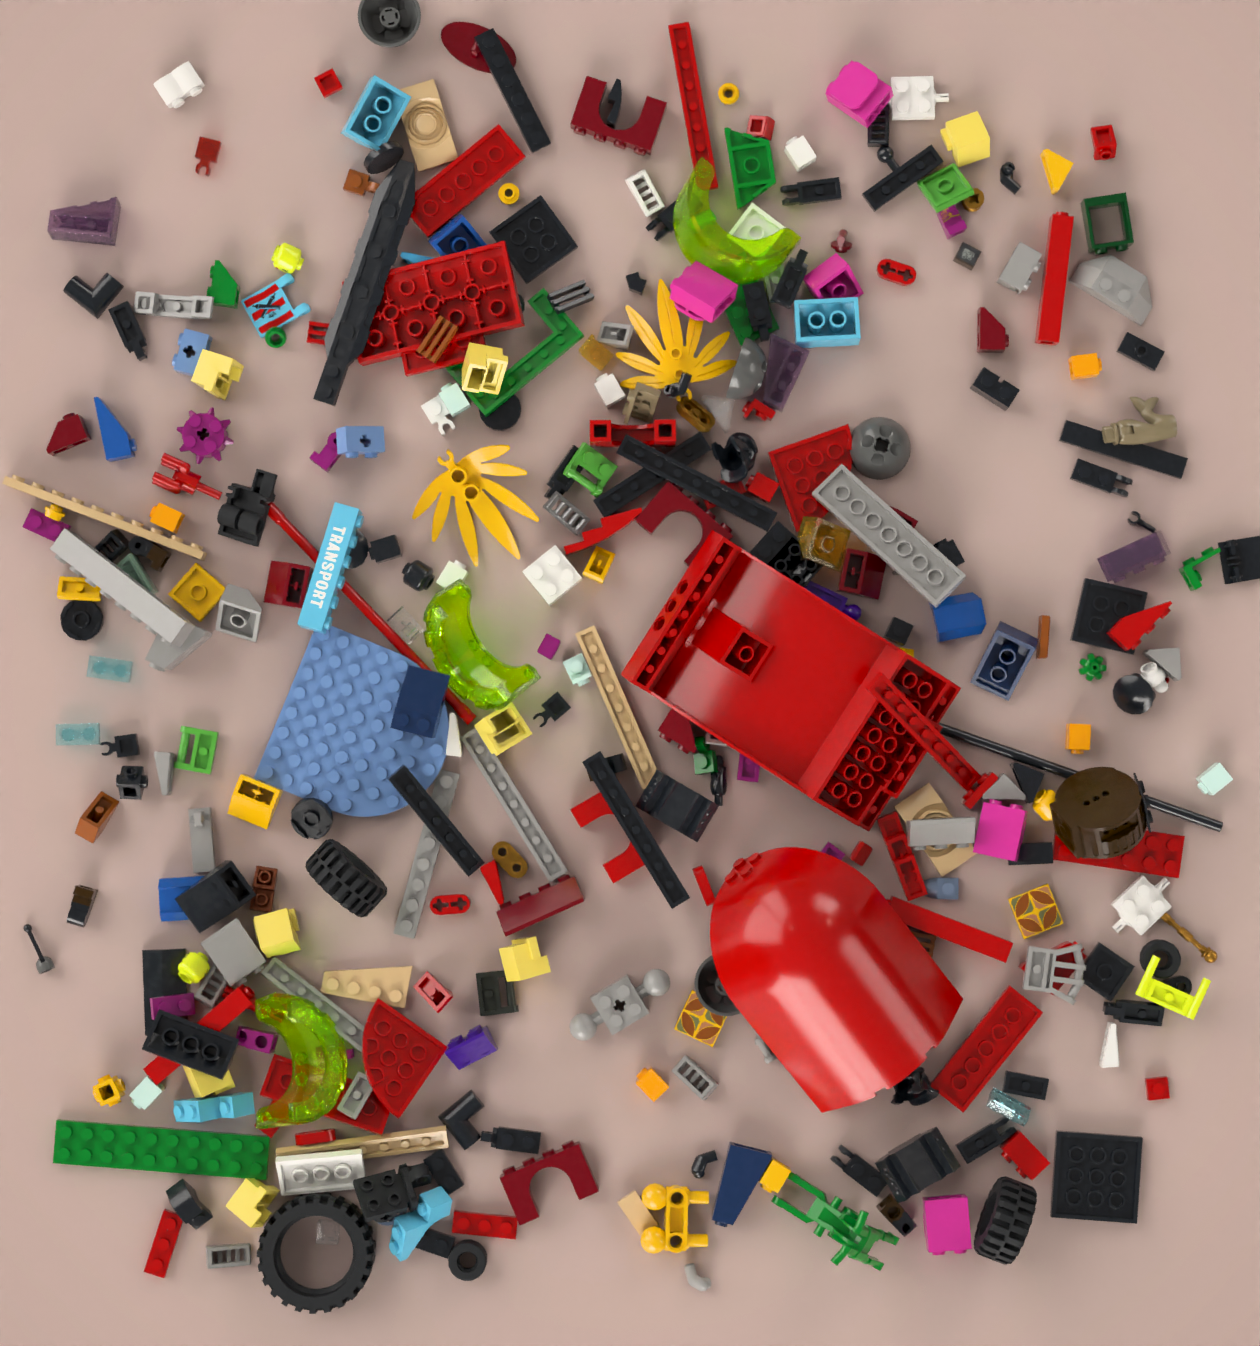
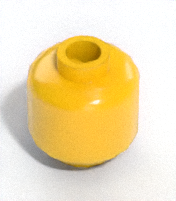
M1049 789L1040 790L1036 794L1032 805L1034 811L1044 821L1052 820L1049 804L1055 801L1056 795L1053 790Z

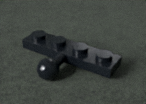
M932 145L925 148L902 166H899L894 160V152L891 147L882 146L878 149L877 158L879 161L887 163L893 172L862 193V196L874 212L944 162Z

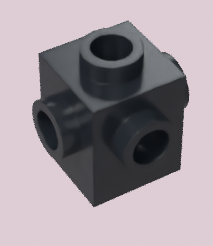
M122 766L121 773L116 776V787L119 788L120 799L142 800L144 788L148 787V775L144 774L143 766Z

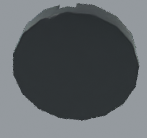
M397 141L383 143L379 146L380 150L377 152L373 150L366 156L364 166L368 173L378 174L384 172L402 158L404 150Z
M514 394L487 417L480 410L479 413L481 420L487 427L493 430L504 431L513 427L518 422L521 416V405L519 399Z
M73 600L63 608L60 621L63 631L70 638L78 641H87L94 638L101 631L104 616L101 608L95 602Z
M304 798L291 811V824L294 830L304 838L319 839L325 836L332 827V811L322 800Z

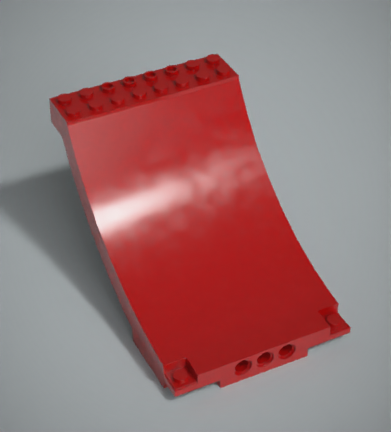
M714 530L707 537L621 673L629 682L653 695L723 743L806 794L812 800L868 832L890 798H898L927 751L871 695L865 686L880 671L939 732L943 728L939 725V722L961 689L952 681Z

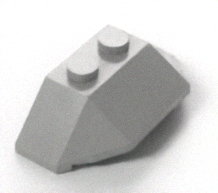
M1112 255L1080 263L1069 280L1076 287L1140 326L1152 309L1147 277Z

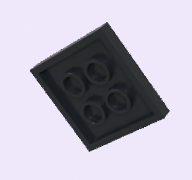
M541 195L489 231L496 242H506L510 262L526 285L578 248L575 241Z
M1084 578L1070 641L1134 655L1135 649L1132 650L1130 648L1124 651L1106 633L1120 618L1144 610L1148 592Z

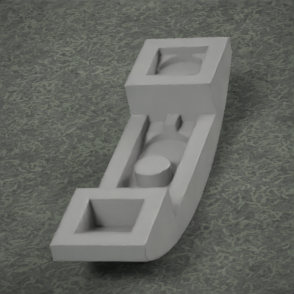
M136 292L133 312L170 318L211 319L214 297L197 295L190 297Z

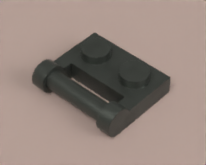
M504 970L476 973L480 1016L519 1012L515 999L514 981L507 982ZM499 977L505 978L508 1006L501 1007Z

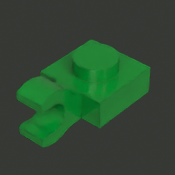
M704 736L695 737V745L699 753H693L695 775L718 772L716 751L710 750V744H705L706 738Z

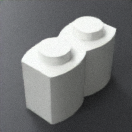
M189 61L153 84L169 108L182 106L187 97L197 96L203 91L202 88L205 86Z

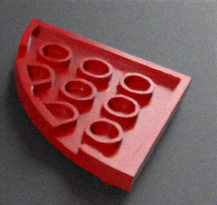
M848 424L768 452L796 533L815 524L829 512L812 496V492L841 464L851 472L852 457L850 450H852V436Z
M378 998L368 1015L363 1031V1065L375 1095L399 1119L445 1053L447 1046Z

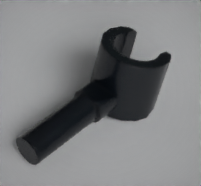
M1131 512L1137 516L1138 520L1133 522L1128 519L1130 525L1135 526L1138 524L1154 533L1156 528L1144 522L1138 512Z

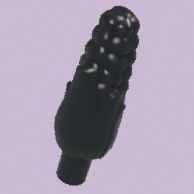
M716 755L718 772L711 773L710 790L712 795H714V803L723 806V795L727 791L726 767H724L723 757Z

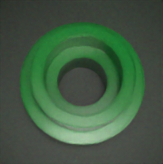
M271 327L265 334L266 343L273 348L283 346L286 342L285 331L280 327ZM278 334L279 338L272 339V335Z

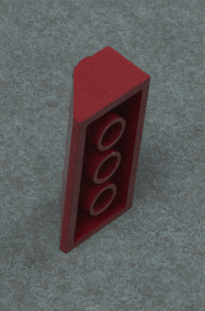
M567 874L557 879L559 883L553 886L547 883L539 887V892L533 895L528 892L519 896L520 901L512 904L510 900L499 905L500 910L496 911L505 936H509L584 902L585 897L576 877L570 878V875Z

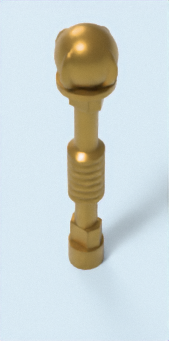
M1167 912L1160 917L1169 926L1175 928L1182 938L1198 948V951L1202 953L1201 957H1204L1206 962L1213 963L1217 960V953L1214 950H1211L1210 947L1206 948L1196 941L1193 935L1183 926L1180 927Z

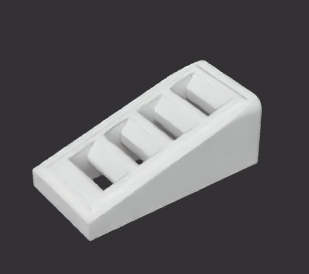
M645 169L625 179L646 217L665 207ZM643 178L644 181L642 183L634 185L635 181ZM647 185L649 189L639 194L638 190ZM652 193V197L645 201L642 200V197ZM656 200L657 204L647 209L646 205Z
M456 713L449 714L446 755L462 757L463 752Z
M1107 1022L1099 1061V1066L1102 1068L1119 1067L1117 1026L1113 1022Z

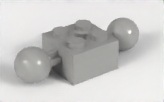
M661 969L650 970L644 976L643 984L636 988L629 976L625 975L593 994L590 999L598 1011L591 1015L580 1013L574 1016L569 1026L572 1036L581 1041L589 1040L595 1035L597 1026L605 1022L611 1034L614 1035L649 1014V1010L642 999L649 994L652 996L664 995L670 987L668 974ZM618 999L620 1002L625 1001L624 1009L622 1010L614 1007Z

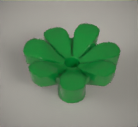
M1093 653L1087 654V660L1082 658L1079 662L1083 666L1079 669V674H1087V681H1092L1093 677L1097 680L1101 679V671L1105 672L1107 670V666L1101 664L1103 657L1097 656L1095 658Z

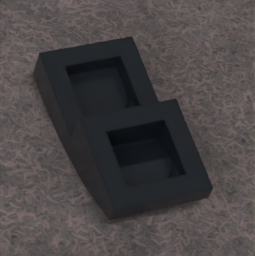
M616 79L608 96V103L614 105L607 119V125L612 128L616 127L621 110L622 89L621 80Z
M1052 842L1022 843L1017 862L1008 860V865L1053 864Z

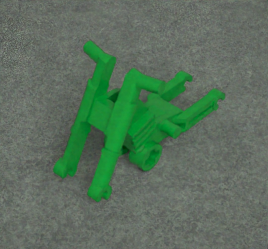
M791 1171L787 1178L817 1197L809 1211L805 1214L774 1195L771 1202L805 1223L817 1222L818 1226L813 1233L818 1237L822 1236L825 1229L829 1230L827 1235L843 1245L831 1259L836 1266L848 1256L881 1271L884 1263L868 1255L875 1241L879 1239L896 1246L900 1238L889 1231L887 1233L881 1229L865 1225L869 1213L861 1210L859 1214L847 1206H844L842 1211L838 1208L843 1201L841 1198L835 1196L831 1204L828 1203L826 1193Z

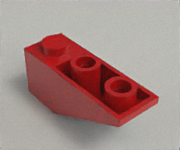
M1168 601L1122 617L1106 634L1124 651L1130 648L1134 650L1142 642L1140 640L1144 633L1148 635L1156 627L1154 624L1159 617L1163 619L1171 611L1169 607L1172 602Z

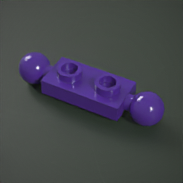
M812 581L804 587L857 621L861 617L859 606L855 604L845 605L848 598Z

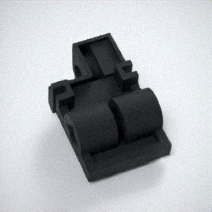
M256 469L251 488L237 483H232L231 486H228V489L233 492L226 493L228 497L227 502L219 509L217 522L220 524L218 534L259 547L270 508L265 502H274L275 500L274 487L278 475Z
M405 1163L399 1165L398 1174L393 1169L353 1180V1186L365 1222L376 1220L378 1223L387 1222L393 1219L397 1213L403 1212V1214H406L408 1207L410 1213L414 1212V1209L418 1207L414 1188L431 1184L432 1176L425 1163L407 1166Z

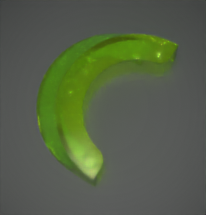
M701 157L680 190L674 207L673 227L681 252L691 265L698 261L736 284L749 283L770 275L798 247L801 237L789 228L780 229L768 237L757 240L741 239L726 232L716 222L709 205V189L715 170L707 160Z
M460 578L437 592L426 607L423 621L426 622V630L423 632L425 643L432 650L434 655L432 661L438 672L451 676L449 686L457 695L464 700L468 698L474 702V706L477 708L500 710L534 685L541 676L529 664L510 666L502 663L483 646L471 621V590Z
M271 993L255 1000L257 1019L272 1027L281 1035L290 1051L293 1066L291 1082L286 1093L277 1102L258 1109L256 1113V1129L301 1125L316 1121L333 1109L337 1104L340 1092L344 1090L348 1061L343 1038H339L334 1028L336 1024L330 1016L314 1006L315 1003L303 997Z

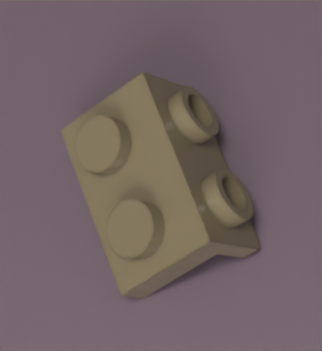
M637 382L635 389H630L626 399L630 403L626 402L622 412L625 415L624 424H628L630 417L651 424L661 390Z

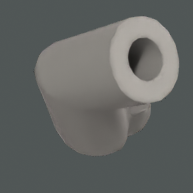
M694 1263L684 1266L689 1285L699 1291H706L711 1287V1280L708 1277L702 1278L697 1275Z

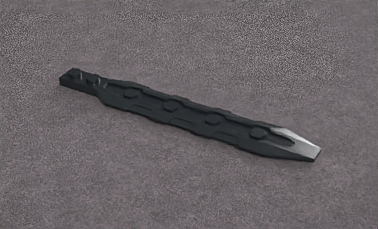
M400 159L375 191L368 211V220L362 237L358 240L348 277L344 280L340 292L342 295L334 318L331 319L324 338L327 360L313 398L317 401L332 406L336 405L348 367L365 350L375 312L381 304L384 295L383 289L391 266H394L397 258V249L405 226L408 225L415 206L414 163Z

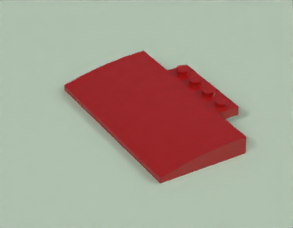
M500 241L390 269L383 289L384 295L381 304L375 312L369 330L371 333L364 352L358 357V363L366 366L402 357L405 375L408 377L461 364L464 362L469 342L486 345L484 336L525 326L506 242ZM441 315L459 329L435 364L418 353L417 349ZM444 323L441 325V327L439 328V330L437 331V333L425 349V352L427 351V349L429 348V346L431 345V343L443 327ZM448 327V329L442 336L441 340L432 351V357L441 345V343L443 342V340L445 339V337L447 336V334L449 333V331L451 330L450 327Z

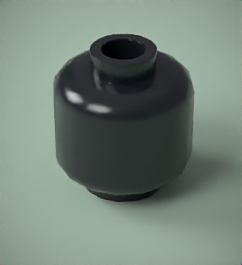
M415 560L411 564L408 562L402 570V574H404L403 582L419 592L428 590L435 578L433 569L419 560Z

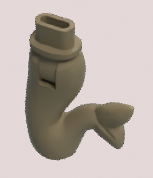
M1130 397L1136 410L1140 412L1143 419L1148 423L1124 419L1111 423L1110 426L1102 427L1104 443H1113V445L1146 444L1173 438L1177 435V422L1173 415H1161L1153 412L1159 400L1157 397H1151L1146 401L1139 397Z

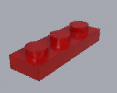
M164 1209L144 1272L165 1278L183 1221L176 1212Z
M454 1210L452 1233L516 1240L518 1220L516 1216Z

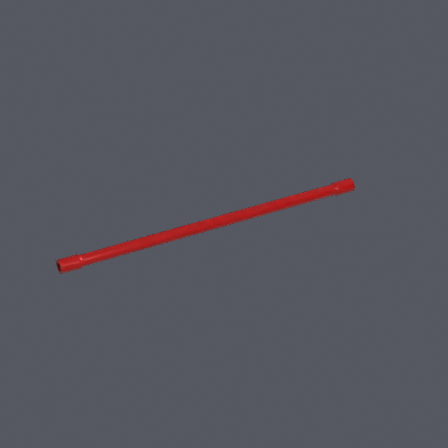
M270 502L268 504L270 506L268 516L316 564L319 555L318 550L286 518L285 514L273 502ZM345 580L344 586L340 590L402 655L417 663L422 669L432 671ZM449 688L447 689L445 700L459 717L469 725L477 716Z

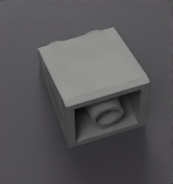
M195 625L181 647L174 644L171 647L160 640L162 636L157 633L145 660L150 662V667L158 671L164 672L165 669L173 670L211 638L213 633Z
M237 918L201 942V946L230 987L233 985L239 987L247 981L246 976L253 972L256 975L265 968L263 965L266 963L265 958Z

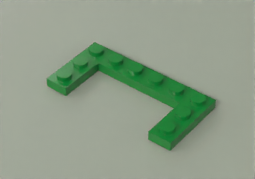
M544 288L527 302L553 333L505 372L498 395L480 391L479 393L464 391L485 417L495 411L584 337V334L565 312L557 315L547 299L549 293ZM463 363L446 367L445 369L462 388Z

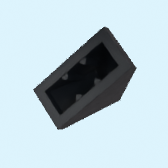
M1013 762L1010 764L1020 790L1026 795L1025 802L1030 804L1035 799L1044 774Z

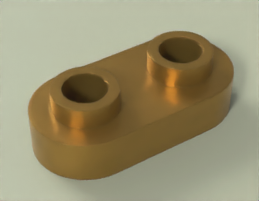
M687 396L682 397L681 401L676 405L678 414L698 431L709 432L715 424L713 415L693 398L689 400Z
M500 841L493 846V858L511 877L521 878L526 874L528 870L527 862L510 843ZM500 848L506 849L505 856L499 855L498 851ZM519 864L521 870L518 872L514 871L513 865Z

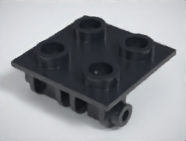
M1260 536L1218 543V548L1220 547L1221 549L1219 555L1225 584L1260 579Z

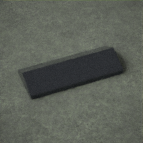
M186 948L142 950L145 1036L148 1035L154 1022L151 1017L150 998L187 993V983L178 975V965L186 956ZM188 1015L179 1016L181 1018L188 1020Z
M159 1009L142 1050L223 1080L232 1063L239 1039Z

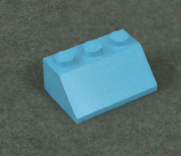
M375 75L370 77L341 134L362 146L375 151L380 150L379 146L388 142L411 96Z
M858 297L794 300L795 348L859 345L861 334Z

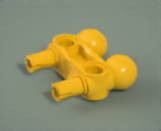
M657 1183L649 1184L645 1187L641 1196L645 1207L654 1211L664 1207V1230L653 1226L645 1229L641 1234V1246L645 1251L652 1254L659 1253L662 1250L679 1253L686 1251L689 1247H708V1235L689 1234L687 1226L688 1206L690 1204H709V1191H690L687 1186L671 1185L664 1187ZM675 1192L682 1194L678 1202L671 1201V1196ZM675 1235L680 1236L681 1240L677 1245L670 1244L671 1237Z

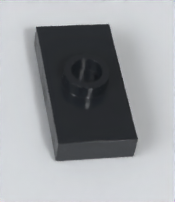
M1129 332L1125 334L1116 351L1152 371L1156 370L1165 351Z

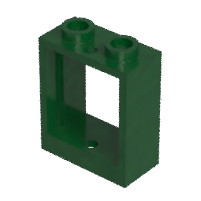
M1126 192L1083 199L1080 204L1088 253L1095 252V255L1108 253L1107 250L1116 249V252L1128 250V247L1134 243ZM1118 206L1124 240L1095 244L1090 210Z

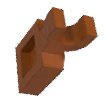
M349 169L343 190L364 197L366 191L375 194L380 184L369 182L371 177L368 174Z

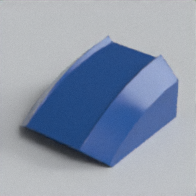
M461 214L452 218L438 232L432 235L428 241L440 257L487 245Z
M973 592L949 596L937 608L929 602L936 628L937 643L981 634L987 624L982 599Z
M204 876L159 879V914L161 922L189 920L175 901V898Z

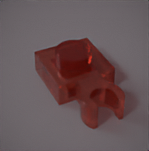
M200 136L195 158L200 159L195 169L197 174H199L202 167H205V175L207 177L210 175L211 169L209 165L210 162L217 164L222 144L220 141Z

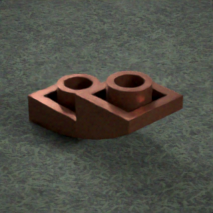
M256 865L253 881V891L256 896L251 899L250 910L265 913L272 912L278 869Z

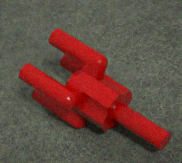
M167 453L163 454L161 465L174 470L175 473L171 479L155 472L152 477V484L174 494H180L181 490L194 495L195 491L198 490L220 500L223 492L201 483L202 476L191 472L189 463Z

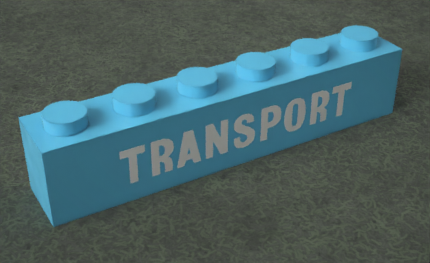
M337 502L334 503L297 623L301 628L323 634L326 633L327 629L331 628L333 621L331 617L332 610L337 608L339 602L337 594L345 583L344 571L345 568L348 569L350 566L351 556L349 555L351 549L355 548L358 536H356L358 528L362 527L364 516H362V512L358 508Z

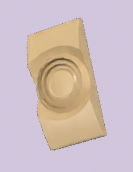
M434 79L399 89L411 96L401 118L418 172L453 162L458 158Z
M927 783L894 806L905 824L906 820L953 817L930 783ZM969 843V847L956 848V844H947L948 848L935 849L934 845H927L926 850H924L941 877L977 854L973 852L974 847L971 843Z

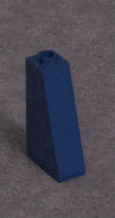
M729 1142L711 1215L716 1225L727 1227L728 1224H734L772 1158L770 1151Z

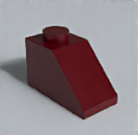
M980 307L977 310V353H1003L1005 347L1009 346V335L1005 334L1003 325L985 307Z
M70 413L62 417L63 420L57 423L47 446L48 454L53 456L91 440L82 416Z

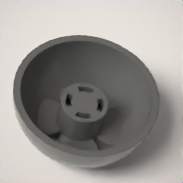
M361 0L358 8L359 26L363 34L376 45L386 48L404 45L414 37L420 26L421 11L417 0Z
M745 337L726 394L728 399H743L754 394L761 387L766 373L767 360L763 350L756 342Z
M873 417L860 423L851 434L852 450H850L852 465L863 476L875 480L888 479L897 475L906 466L911 453V443L905 429L896 421L886 417Z
M713 956L708 957L700 965L695 976L694 985L698 1000L713 1014L720 1016L740 1014V1011L733 1004L720 981Z

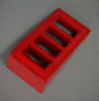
M494 859L481 866L480 870L496 901L501 905L504 903L505 898L497 862Z

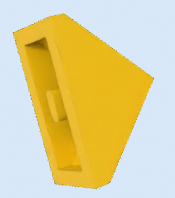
M1045 149L1040 156L1051 194L1054 195L1060 189L1074 163L1049 149Z
M596 546L583 572V576L603 584L616 554Z

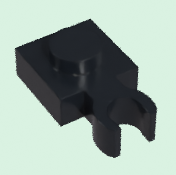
M557 691L542 704L545 711L537 713L533 719L535 720L538 716H542L544 722L540 727H543L550 717L556 721L570 710L571 707Z
M136 733L115 736V743L102 742L100 744L109 746V751L102 753L104 756H109L113 752H117V758L140 755Z

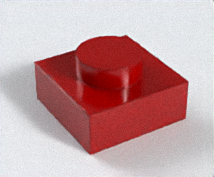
M333 68L314 78L324 98L343 89Z
M1167 1076L1145 1078L1148 1101L1170 1098Z

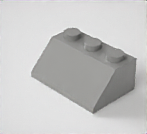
M975 817L906 820L908 846H913V850H926L927 845H934L935 849L948 848L947 844H956V848L969 847V843H974L976 819Z

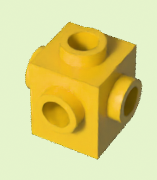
M110 1074L97 1079L99 1083L93 1086V1095L95 1100L100 1103V1106L108 1104L111 1107L121 1102L120 1098L125 1095L124 1091L126 1090L121 1078L118 1079L117 1075L110 1077ZM109 1085H111L114 1093L108 1091Z

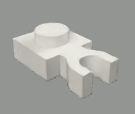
M439 395L421 405L432 425L436 422L438 423V429L442 436L446 434L443 430L445 424H449L452 430L456 428L453 422L446 418L450 412Z

